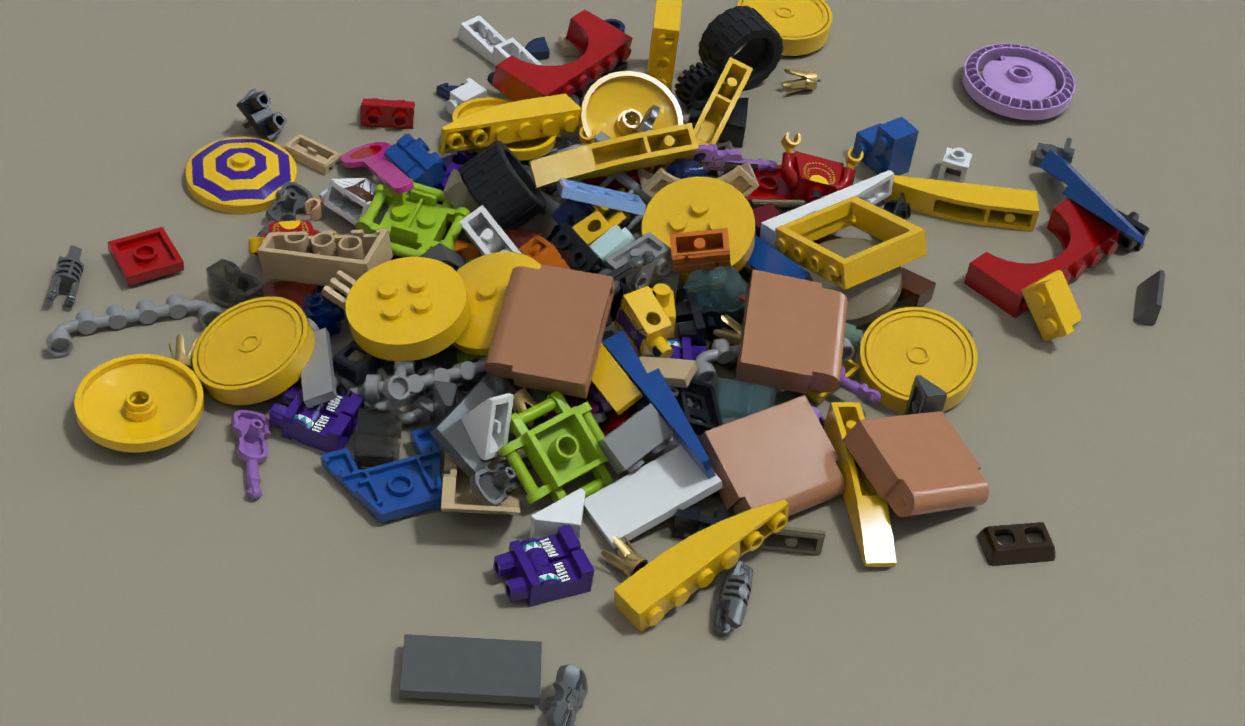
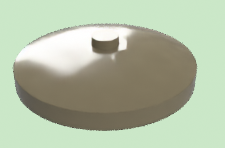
M840 238L819 245L843 258H847L878 245V243L861 238ZM801 266L810 273L814 282L822 283V288L836 290L846 295L848 299L846 323L856 326L872 322L888 312L898 300L902 289L900 266L846 290Z

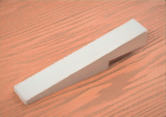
M480 15L460 24L458 39L495 66L511 55L528 63L542 65L513 37L506 40ZM573 94L571 99L577 103L578 97Z
M888 170L761 222L760 239L777 250V245L775 244L776 227L853 196H857L875 205L891 195L894 173Z

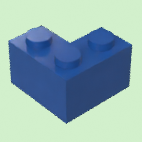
M903 117L883 124L879 123L857 132L853 153L859 158L861 151H863L862 161L877 174L890 170L894 175H902L909 172L919 130Z

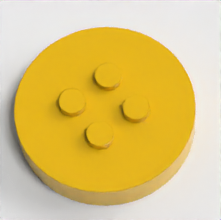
M738 0L737 6H749L757 10L778 31L783 40V52L781 53L783 56H798L815 52L822 48L829 39L833 15L830 7L824 0Z
M688 177L677 180L656 193L645 209L642 219V236L650 232L670 248V234L728 228L731 267H715V269L680 272L679 284L702 287L723 282L738 273L747 263L753 252L755 244V218L753 210L739 190L722 180L711 177Z
M425 257L398 258L373 267L353 284L347 295L345 305L350 331L355 342L372 356L389 361L419 360L441 352L460 337L467 326L470 316L466 286L459 273L441 261Z
M259 297L241 302L217 316L201 333L193 350L192 363L194 371L207 392L214 399L222 403L250 405L266 401L284 392L301 378V371L308 363L314 349V329L303 310L296 303L281 297Z
M904 307L881 315L866 329L860 345L858 358L860 367L858 371L862 383L867 384L870 389L879 391L881 395L879 402L904 414L916 375H921L946 392L947 398L942 411L944 412L960 403L970 391L978 364V353L970 333L951 316L930 308Z

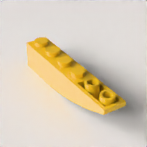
M731 57L729 58L693 129L698 145L717 143L753 68ZM677 161L671 175L679 178V173L675 174V171L681 170L683 166L688 167L687 161ZM689 170L688 177H700L702 172H692Z
M567 94L519 100L480 110L443 126L438 152L443 154L487 147L496 140L506 144L578 132L582 108Z
M692 123L584 145L529 162L535 188L538 189L557 185L560 178L579 181L672 163L675 160L677 162L690 159L699 147Z
M894 175L891 195L883 199L886 202L898 200L900 194L904 192L906 203L910 204L913 211L956 222L1032 232L1039 214L1037 191Z
M601 343L591 382L616 413L620 415L641 399L643 395Z
M831 402L825 419V433L840 459L836 464L846 484L843 497L864 567H895L897 562L887 500L879 497L843 442V438L859 420L865 419L861 404L855 402Z
M783 499L756 507L719 521L689 536L664 551L613 589L615 607L640 632L649 626H655L663 619L667 612L675 606H682L689 596L699 588L707 587L716 575L724 569H731L740 557L748 551L756 550L763 543L764 539L772 533L780 532L788 523L789 503Z

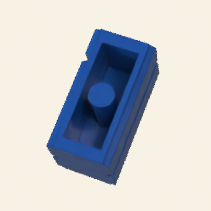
M406 133L397 140L396 145L393 144L384 151L386 159L406 176L413 179L415 183L434 188V185L437 186L446 179L447 174L442 168L445 165L444 161L436 152L430 154L428 152L430 150L420 137L415 140L410 134Z

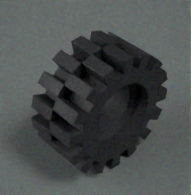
M697 62L696 67L692 64L689 66V71L685 69L682 72L684 76H679L677 79L680 83L675 84L677 89L675 90L676 97L689 110L691 107L704 109L707 98L712 94L720 78V74L706 62H703V64Z

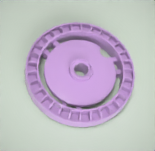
M991 44L975 50L967 58L962 74V82L966 92L978 104L999 115L1021 120H1042L1063 113L1072 102L1076 86L1070 70L1057 58L1039 49L1019 44ZM981 69H983L982 77L979 73Z

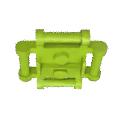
M413 182L414 187L411 190L403 193H394L388 186L379 184L373 192L374 198L364 216L360 217L355 224L356 230L363 229L364 234H377V229H388L393 255L403 258L419 257L439 243L454 251V244L462 230L460 221L471 212L464 207L454 209V206L444 196L443 190ZM437 201L444 203L443 205L437 204ZM383 203L390 204L380 225L374 223ZM450 222H453L444 240H442Z
M555 391L549 394L546 400L519 414H511L509 431L517 439L499 448L498 452L502 458L506 457L510 466L514 469L517 478L527 493L525 497L530 505L549 494L553 499V503L566 497L567 495L562 487L589 472L593 473L595 480L581 487L585 491V498L613 483L612 477L604 464L608 463V459L598 443L605 435L590 411L593 409L588 401L570 408L564 396L559 391ZM552 410L558 414L556 417L531 430H528L525 425ZM523 448L544 486L538 488L517 450Z

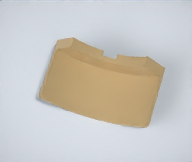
M748 162L741 166L738 165L721 177L715 178L732 185L744 197L759 187L753 169ZM644 168L637 169L642 190L651 198L665 186L680 180V178L672 176L662 168L654 175Z
M519 449L517 452L521 458V449ZM445 451L441 511L520 515V486L511 492L506 491L508 498L505 501L500 502L496 506H485L473 496L470 488V478L465 472L460 470L457 463ZM495 457L488 465V468L492 470L493 466L506 459V457Z

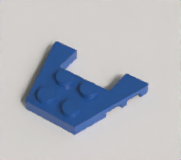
M437 425L410 431V440L418 455L363 470L357 468L348 448L321 454L322 467L381 523L441 507L440 447L436 439L430 434Z

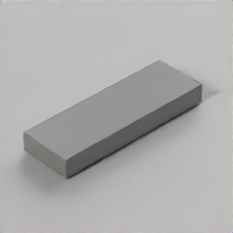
M326 328L314 332V349L308 363L301 371L303 401L307 408L337 398L330 335Z

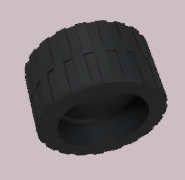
M735 6L732 9L725 10V12L716 16L709 23L699 42L698 53L701 62H706L720 76L730 57L753 68L743 89L748 90L759 85L775 70L783 52V40L778 31L757 10L749 6ZM746 43V45L737 54H735L737 50Z
M496 140L460 167L463 181L477 204L485 207L506 234L513 233L546 209L544 197L539 188H535L532 177L511 150L501 141Z

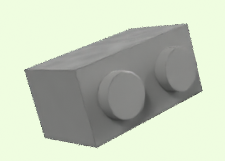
M650 403L602 438L598 443L606 455L607 461L617 474L626 469L629 473H632L645 463L642 459L643 456L650 451L655 455L668 445L666 439L673 432L652 403Z

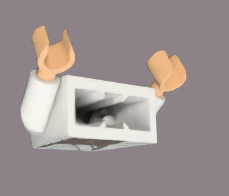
M366 178L330 179L329 186L319 194V199L311 198L305 202L306 214H311L314 221L319 220L323 216L322 206L325 205L355 225L358 219L364 216L373 200V192L377 185ZM383 203L374 223L380 225L390 204Z

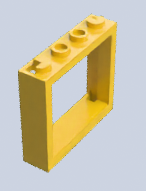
M656 0L647 75L655 78L671 91L680 30L682 0Z
M857 196L850 197L775 228V244L780 253L845 290L927 255L925 229ZM851 225L884 241L847 258H843L813 242Z

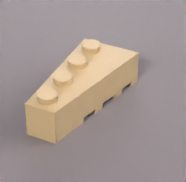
M363 229L351 230L349 235H334V230H328L314 236H308L307 231L270 232L257 250L264 278L328 286L329 281L336 277V273L339 270L357 281L368 270L390 261L393 257L388 229H377V234H364Z

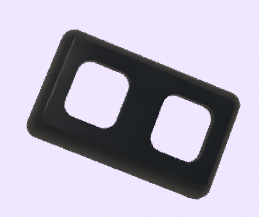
M355 340L351 341L332 358L334 373L357 385L363 384L367 374H374L389 361L367 353ZM355 350L366 355L360 362H353L347 358Z
M692 379L687 388L675 387L679 391L677 402L696 435L701 436L705 431L723 425L715 390L711 384ZM686 398L696 400L699 403L700 409L688 406Z

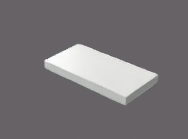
M680 445L588 496L584 501V509L614 550L617 548L613 542L614 536H618L626 543L624 535H626L628 540L635 538L674 516L677 509L684 510L720 490L723 488V485L716 473V476L708 479Z

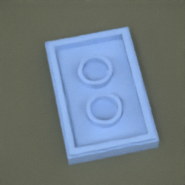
M562 178L558 180L557 190L562 198L644 215L646 205L639 195Z

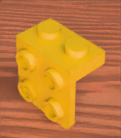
M1054 271L1021 290L1043 341L1063 337L1074 332L1072 325L1079 322L1082 316L1062 271Z

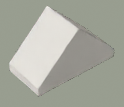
M507 393L488 398L461 418L479 457L483 460L501 456L498 449L508 443L514 399L513 394Z
M580 488L531 516L530 538L539 539L557 534L559 527L570 524L580 542L585 491Z

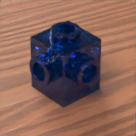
M566 199L550 216L558 224L557 229L560 231L566 222L573 227L596 210L589 203Z
M322 291L304 295L303 312L306 317L314 321L319 330L326 328L330 337L340 334L341 321L345 320L344 309L321 294Z

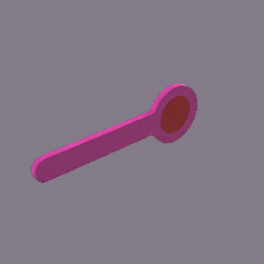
M387 142L365 144L348 151L341 157L344 167L357 168L365 166L394 193H403L414 187L412 180L384 156V151L390 147V144Z

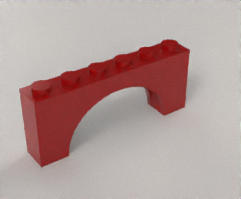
M584 9L570 19L566 39L579 50L581 54L579 59L564 65L544 66L528 63L511 55L496 65L491 86L515 101L559 94H567L571 98L573 94L579 90H584L588 84L594 80L597 81L607 71H612L619 62H625L631 54L630 46L633 38Z
M1068 198L1053 208L1047 229L1060 241L1064 252L1053 259L1039 263L1011 262L985 252L969 263L964 284L1012 317L1017 318L1024 312H1030L1021 291L1022 289L1057 270L1063 272L1067 284L1075 277L1079 278L1089 267H1095L1101 259L1107 255L1111 256L1116 251L1120 230Z

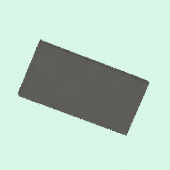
M489 372L430 432L438 445L445 449L457 463L460 470L465 472L469 478L484 466L488 467L495 457L488 460H483L479 457L461 418L488 398L507 393L512 394L509 389L510 386L516 393L518 392L507 378L498 377ZM510 431L508 436V443L515 436Z
M405 634L399 698L539 705L542 642Z

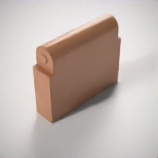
M543 264L540 269L523 266L513 268L484 365L486 371L498 377L513 379L516 386L548 392L559 391L564 395L587 399L615 293L613 277Z
M753 269L747 287L735 380L806 394L808 389L819 392H833L837 390L840 386L848 299L846 295L836 290L822 288V283Z
M805 395L705 431L698 438L710 459L714 472L722 481L723 488L718 490V493L727 510L733 508L736 515L785 499L789 503L788 516L841 496L845 492V480L836 464L840 459Z
M942 411L859 420L843 438V442L879 497L886 499L893 511L900 517L979 506L988 499L989 487L979 472L981 469L980 465Z

